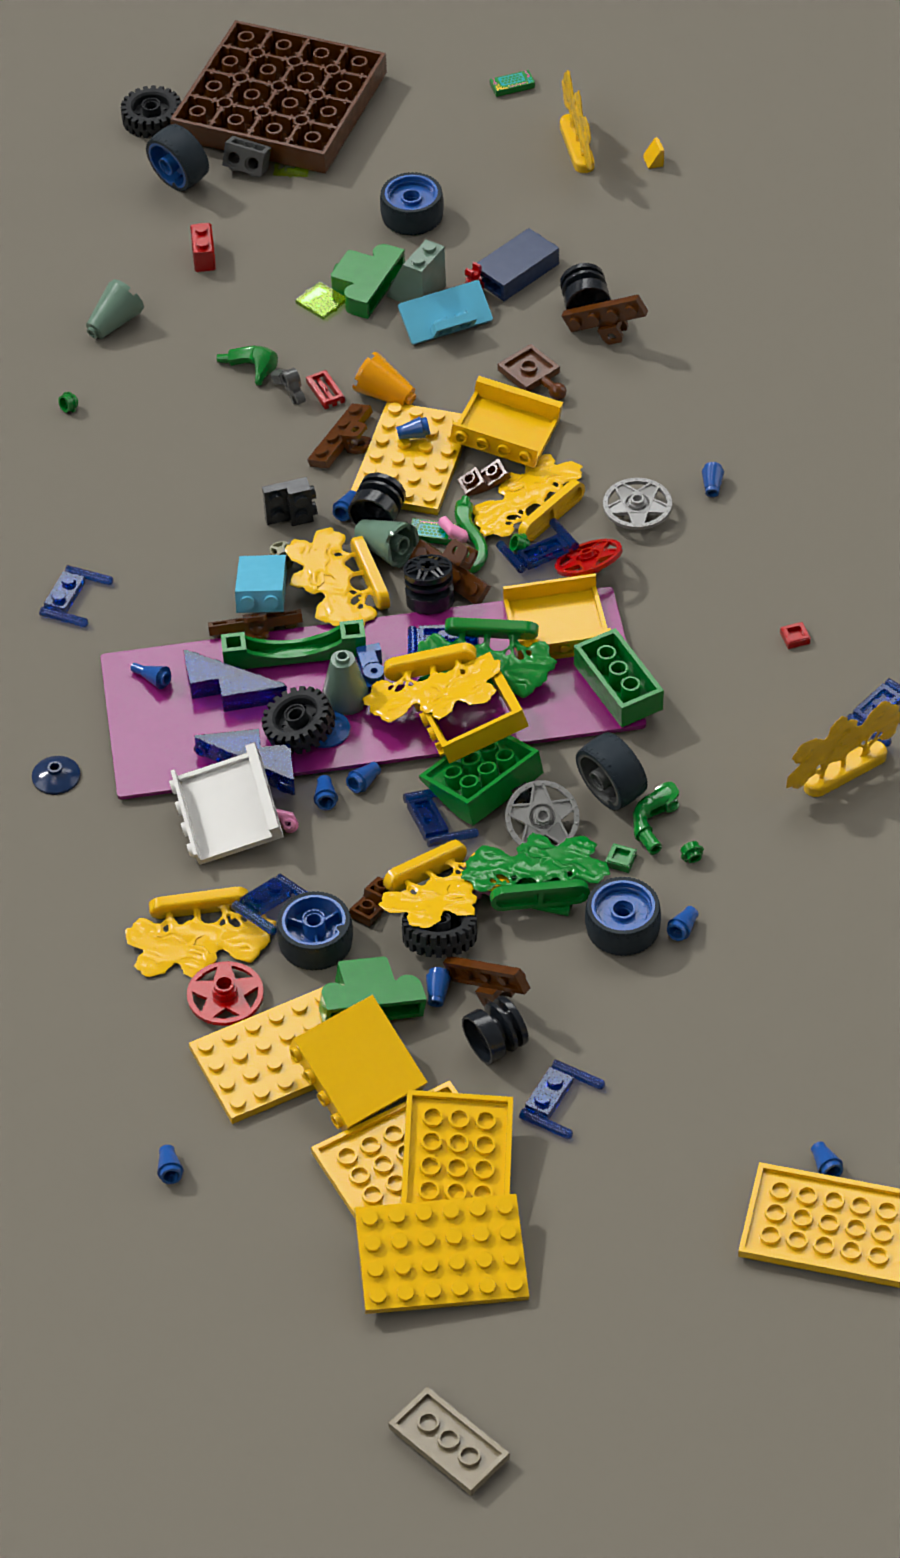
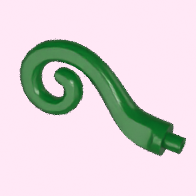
M462 496L461 500H458L455 504L454 516L457 525L467 531L469 539L478 551V556L469 570L474 574L486 563L488 546L481 532L472 522L474 506L470 502V497Z

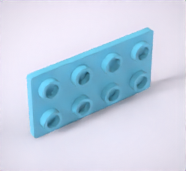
M479 280L399 303L398 305L412 345L493 320Z

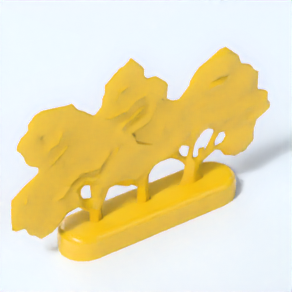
M567 70L563 76L562 89L564 105L569 110V114H565L560 118V131L574 169L579 173H589L595 168L594 157L589 146L591 142L590 126L586 116H583L580 91L578 90L577 93L573 92L571 73Z
M544 454L541 455L535 468L525 465V474L509 472L511 478L498 487V492L504 495L503 500L485 501L474 505V524L481 527L480 532L485 537L492 534L506 537L513 533L514 524L521 522L518 534L525 533L529 542H532L582 499L585 486L577 480L582 477L580 469L583 466L573 461L555 465V459L552 455ZM553 482H556V483H558L559 485L556 487V486H554V485H552V484H553ZM556 492L547 501L544 502L545 498L547 497V493ZM530 505H541L529 516L526 515V509ZM510 515L521 516V518L517 517L516 520L507 519ZM512 522V524L506 525L505 523Z
M329 527L316 531L312 543L306 540L293 539L290 545L286 546L285 551L291 561L304 566L302 570L293 574L289 585L297 588L303 587L305 591L311 594L321 592L325 595L323 601L316 608V619L331 623L336 627L342 621L363 619L365 625V622L373 620L377 616V611L372 606L365 604L367 596L371 595L377 609L390 608V597L363 536L351 539L352 553H348L342 549V545L346 540L345 534L334 531L333 528ZM341 553L342 556H335L334 554ZM354 557L360 571H351L345 565V562ZM362 575L367 589L360 591L353 588L350 584L352 577ZM350 591H356L357 593L351 594ZM360 595L361 597H358L360 601L352 605L351 600L355 596ZM360 604H363L362 609L358 608Z
M466 642L393 657L384 663V676L390 681L396 682L390 683L386 680L375 682L371 686L370 694L362 700L364 705L370 706V713L380 716L386 722H393L403 716L413 704H420L421 711L432 713L434 718L440 720L453 711L454 703L458 700L466 702L468 705L488 702L491 696L495 694L496 689L492 684L487 683V680L500 672V660H493L488 656H484L472 665H463L477 658L475 646ZM464 669L465 674H461L460 670ZM452 670L450 673H443L444 671ZM430 674L428 679L423 681H414L411 679ZM406 681L404 688L401 691L395 692L396 687ZM409 682L414 684L413 686H408ZM394 685L391 690H388L389 686Z
M882 701L870 712L867 719L860 726H857V720L851 719L848 721L847 717L841 716L831 726L829 735L824 740L814 738L800 745L792 757V760L796 764L800 763V765L787 777L786 788L799 789L804 785L806 794L812 797H820L884 763L887 758V748L885 744L877 740H887L896 733V728L900 723V706L891 704L888 701ZM875 732H877L875 738L872 739V740H870V742H868V740H869V738L872 736V734H874Z
M452 840L389 870L383 880V885L389 892L383 893L382 902L379 905L389 913H409L407 915L409 925L419 926L420 928H430L441 921L443 911H450L459 916L475 915V908L472 905L476 903L477 896L472 893L474 890L473 885L470 881L461 879L462 873H456V870L463 871V869L459 868L460 866L466 867V862L461 863L467 855L466 846L459 840ZM453 867L451 875L447 877L437 876V874ZM502 874L496 875L500 881L506 880L509 883L506 876ZM430 878V880H428L425 885H418V883H421ZM492 878L490 879V882L496 883V880ZM495 885V886H493L492 889H490V890H488V891H492L493 889H495V888H497V887H499V886H501V885ZM414 889L417 893L412 894L410 891Z
M229 887L154 898L149 902V913L153 918L165 920L159 924L153 923L146 918H139L133 923L132 928L125 930L127 944L143 950V953L138 956L134 967L141 971V974L145 977L165 974L173 964L177 963L181 966L183 974L193 978L199 970L217 961L216 952L221 949L227 951L237 960L253 962L259 956L260 950L266 948L270 942L269 933L275 930L276 921L267 918L265 909L259 905L247 908L243 914L231 911L245 907L249 903L248 890L244 887ZM219 911L222 913L221 918L214 923L208 924L201 920L200 914ZM194 915L192 920L184 924H178L174 917ZM230 916L231 919L236 918L241 925L234 927L229 923L227 917ZM246 916L247 921L244 922L241 917ZM224 919L226 924L221 926L220 922ZM168 925L169 928L168 932H164L163 930L164 926Z

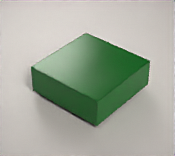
M613 843L605 862H607L608 867L611 869L629 873L637 856V849Z

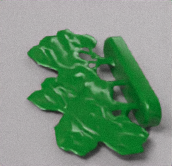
M450 617L445 621V632L452 636H458V639L449 642L440 634L433 633L425 641L418 642L417 652L465 643V637L484 638L482 644L475 645L477 658L490 652L494 660H500V671L514 694L522 698H526L536 687L541 686L547 681L548 672L555 669V664L557 663L550 656V646L546 642L538 641L528 648L518 642V640L535 639L538 637L539 625L537 623L522 620ZM491 638L510 640V645L503 651H494L489 647ZM515 647L517 648L516 651H522L524 659L520 660L515 656ZM507 650H511V654L506 656ZM526 650H530L532 652L531 656L527 655ZM429 674V675H425V676H421V677L418 679V681H423V680L428 679V677L430 676V674ZM491 678L487 680V683L492 684L493 687L495 686Z
M532 832L527 838V842L520 844L516 848L518 852L516 856H510L499 848L482 845L475 851V855L465 861L467 869L461 872V879L470 881L473 888L479 892H486L495 885H501L490 893L491 906L497 911H509L583 903L590 895L589 886L586 881L599 883L603 880L604 876L610 875V870L607 862L590 857L595 852L597 844L590 841L586 836L566 838L560 845L554 846L548 837ZM571 871L573 875L568 877L567 872ZM502 874L506 876L509 883L506 880L500 881L496 875ZM512 876H517L515 881L512 880ZM554 877H558L560 879V881L545 882ZM493 878L496 880V883H491L490 879ZM522 878H533L536 880V883L516 885L517 881Z

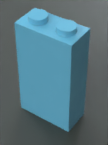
M286 555L239 556L235 587L236 613L284 612L287 581Z

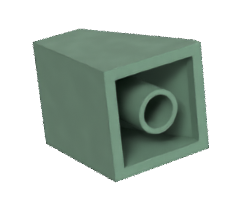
M426 239L403 264L387 292V297L403 303L442 291L446 286L445 246Z

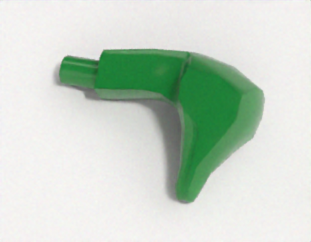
M263 346L229 349L228 354H217L216 357L218 363H229L231 366L243 363L254 364L256 386H261L264 379L278 365L277 353Z

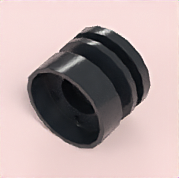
M579 263L564 271L560 278V288L566 310L611 300L605 275L602 269L595 264Z
M379 472L369 473L364 476L348 507V515L355 525L363 519L395 521L406 500V491L400 482L387 474Z
M434 554L420 555L407 561L403 567L407 607L411 611L427 615L438 614L452 607L455 602L452 583L453 570L451 561L446 557Z
M499 996L493 1002H488L484 1006V1010L476 1009L462 1018L464 1035L474 1053L485 1064L490 1065L506 1055V1050L513 1052L518 1046L522 1047L529 1041L527 1027L521 1014L505 996Z

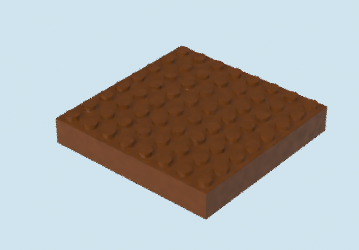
M235 20L171 117L170 122L187 129L202 146L224 150L225 142L232 136L272 147L270 161L326 174L387 73L386 53Z

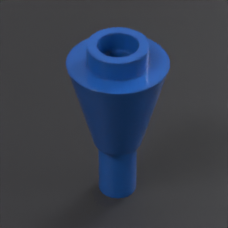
M137 663L131 665L130 670L132 672L142 675L158 689L165 688L171 681V671L167 666H143Z

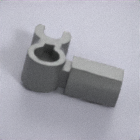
M294 367L289 370L275 369L271 373L273 383L284 385L286 391L290 392L293 404L297 403L299 405L306 401L300 388L302 386L300 375Z

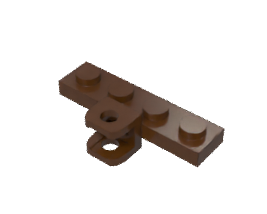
M639 294L564 310L561 317L571 332L599 327L597 330L606 344L611 345L623 341L622 331H627L629 326L627 320L646 317L648 309ZM608 334L615 335V338L610 337Z
M352 403L308 457L309 466L328 469L344 448L347 453H365L372 441L370 437L362 436L367 430L365 422L373 413L371 406Z
M422 539L419 540L409 560L426 554L446 557L452 563L454 591L473 604H481L492 586L469 571L478 556V551L465 542L453 539L442 553Z
M301 609L269 614L259 612L242 615V618L208 622L209 635L215 636V638H221V634L245 632V635L249 637L268 639L270 637L269 631L275 630V626L284 625L285 628H294L299 626L298 623H303Z
M454 956L447 957L443 961L453 982L479 986L475 993L483 1006L490 1001L493 1002L499 996L512 998L515 993L525 995L531 988L521 968Z

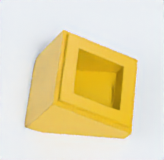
M658 137L653 139L643 155L649 169L663 167L664 149Z

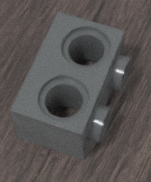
M232 136L225 142L222 166L229 167L232 171L246 172L252 177H261L268 171L272 147ZM234 152H236L240 158H237ZM253 158H256L259 164H257Z

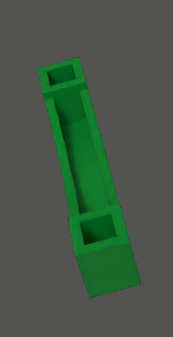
M363 619L339 622V626L327 632L294 640H264L246 636L245 632L221 634L225 671L324 661L330 660L332 654L339 650L350 651L357 657L356 647L366 645Z

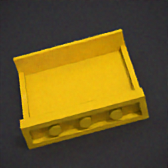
M479 376L476 380L475 391L457 423H452L450 441L535 468L560 421L563 402Z
M596 573L503 587V604L507 620L531 621L539 625L537 638L518 640V642L528 648L535 642L544 641L550 646L549 654L554 659L573 657L574 645L611 630L607 628L598 595ZM515 647L516 657L520 660L524 659L522 651H516L517 648ZM526 650L527 655L531 656L532 652L530 650Z
M373 995L293 1038L290 1044L291 1049L289 1051L293 1060L301 1064L306 1081L310 1085H314L318 1092L317 1098L323 1107L327 1106L332 1114L330 1116L332 1123L337 1129H341L342 1132L406 1097L407 1090L422 1091L428 1083Z

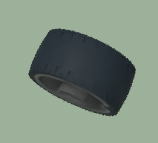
M609 732L603 733L592 739L576 753V765L586 786L609 809L619 810L632 803L647 790L648 781L642 764L632 749L617 735Z

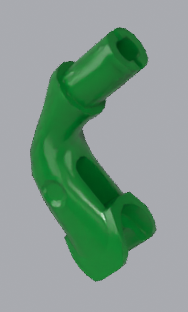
M665 782L655 788L654 792L641 799L633 811L634 837L637 841H641L650 855L660 852L662 844L652 833L653 829L647 820L665 811L670 813L679 808L677 800L679 789L673 782Z

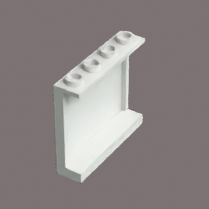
M255 743L245 746L247 750L245 754L179 776L175 770H171L173 780L169 781L173 794H177L179 800L175 802L179 816L183 815L184 822L181 823L185 837L189 836L190 843L186 844L190 857H195L199 865L284 837L262 758Z

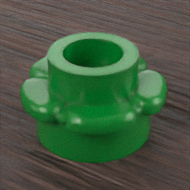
M64 392L59 397L58 403L63 412L71 411L74 413L78 406V399L71 392Z
M515 533L511 537L509 548L512 552H516V555H521L528 550L530 542L527 539V535L525 533Z
M697 841L684 844L680 849L681 859L691 864L698 862L703 855V846H700Z

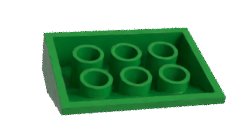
M509 735L450 764L445 756L420 774L419 779L458 818L474 826L510 799L513 795L512 789L525 782L534 781L544 771L539 751Z

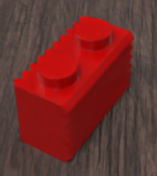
M192 224L190 230L194 269L196 272L214 271L216 263L212 224Z

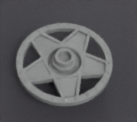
M628 478L615 483L606 491L603 498V509L608 519L614 524L626 529L644 530L653 528L667 519L672 509V498L668 490L654 480ZM642 484L644 486L636 490L629 485ZM658 491L666 498L667 504L655 499ZM616 492L619 500L608 505L609 498ZM628 515L631 523L620 520L616 516ZM648 515H660L655 520L646 522Z
M546 780L532 781L518 788L509 799L505 812L506 827L510 836L518 845L526 843L527 838L533 832L548 837L557 843L555 846H558L566 838L574 837L579 826L578 805L571 793L563 786ZM546 787L558 790L567 799L551 801ZM532 788L530 803L513 804L521 793ZM573 811V826L568 835L561 820ZM511 818L525 824L522 840L514 831Z

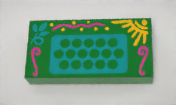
M529 70L491 78L490 86L496 97L533 89L535 88V81Z
M412 518L411 525L417 528L419 540L422 539L428 543L448 545L453 540L438 525V521Z

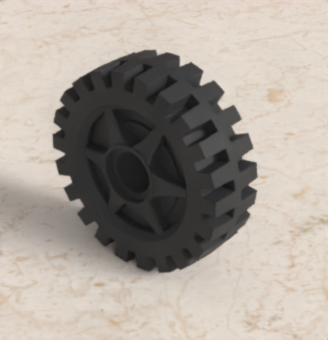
M151 85L150 89L147 86H143V90L137 88L135 93L133 91L129 92V96H125L124 101L121 102L122 122L125 129L129 130V133L132 135L136 134V137H141L142 135L146 139L149 136L153 137L160 130L171 125L170 119L181 104L180 97L175 91L171 92L170 88L164 90V86H159L158 89L156 85Z
M300 686L299 691H297L296 687L290 688L291 693H287L285 690L282 692L283 697L276 696L273 698L275 703L269 702L267 705L269 710L265 709L263 712L264 717H262L261 721L265 735L271 745L281 753L287 752L288 755H293L295 751L296 754H302L303 749L309 752L312 745L317 748L320 746V740L325 742L328 739L326 734L331 735L333 731L331 727H335L334 720H336L328 698L321 690H315L311 686L308 689L305 686Z
M443 911L441 921L430 928L409 925L407 919L409 913L404 912L403 943L406 948L409 947V950L412 952L416 951L418 955L426 953V957H432L434 954L436 958H442V955L445 954L446 957H452V953L459 955L462 954V950L468 951L469 947H473L477 940L476 913L475 915L459 916L450 911Z

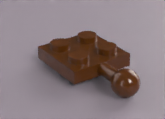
M532 344L497 364L498 371L520 389L530 392L542 384L549 390V395L552 399L562 400L566 396V387L562 383H554L550 380L560 373V366Z

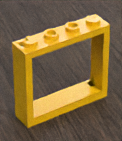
M488 652V653H486V654H484V655H482V656H480V657H478V658H475V659H473V660H471V661H469V662H467V663H465V664H463V665H465V666L472 665V664H474L479 658L484 657V656H488V657L492 658L493 660H494V658H493V656L491 655V653ZM461 669V674H465V670ZM501 671L491 679L510 711L509 713L449 741H446L432 713L422 711L419 714L425 727L430 726L427 728L432 742L438 741L434 744L440 757L445 755L449 764L529 726L520 704ZM413 704L417 713L420 712V704Z

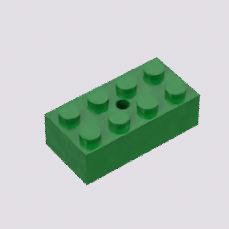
M616 628L574 645V666L621 727L663 710L664 690Z

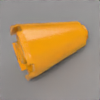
M373 352L374 357L372 359L367 357L355 376V380L358 381L357 386L353 385V390L385 402H396L402 406L404 404L412 405L416 399L415 388L381 354Z

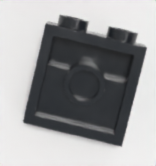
M307 477L262 487L267 525L289 520L291 526L314 522L313 516L318 515L315 501L312 502V499H316L314 485H309Z

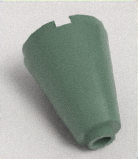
M113 279L105 288L86 323L87 333L92 338L103 339L140 314L144 309L141 298L137 293L133 296L129 292L131 287L124 282Z
M363 519L354 529L355 537L363 536L369 550L389 565L397 568L403 567L409 561L414 546L416 547L419 542L417 528L408 522Z
M339 650L332 654L322 690L333 710L343 715H352L360 712L364 706L362 699L369 694L368 686L355 656L347 650Z

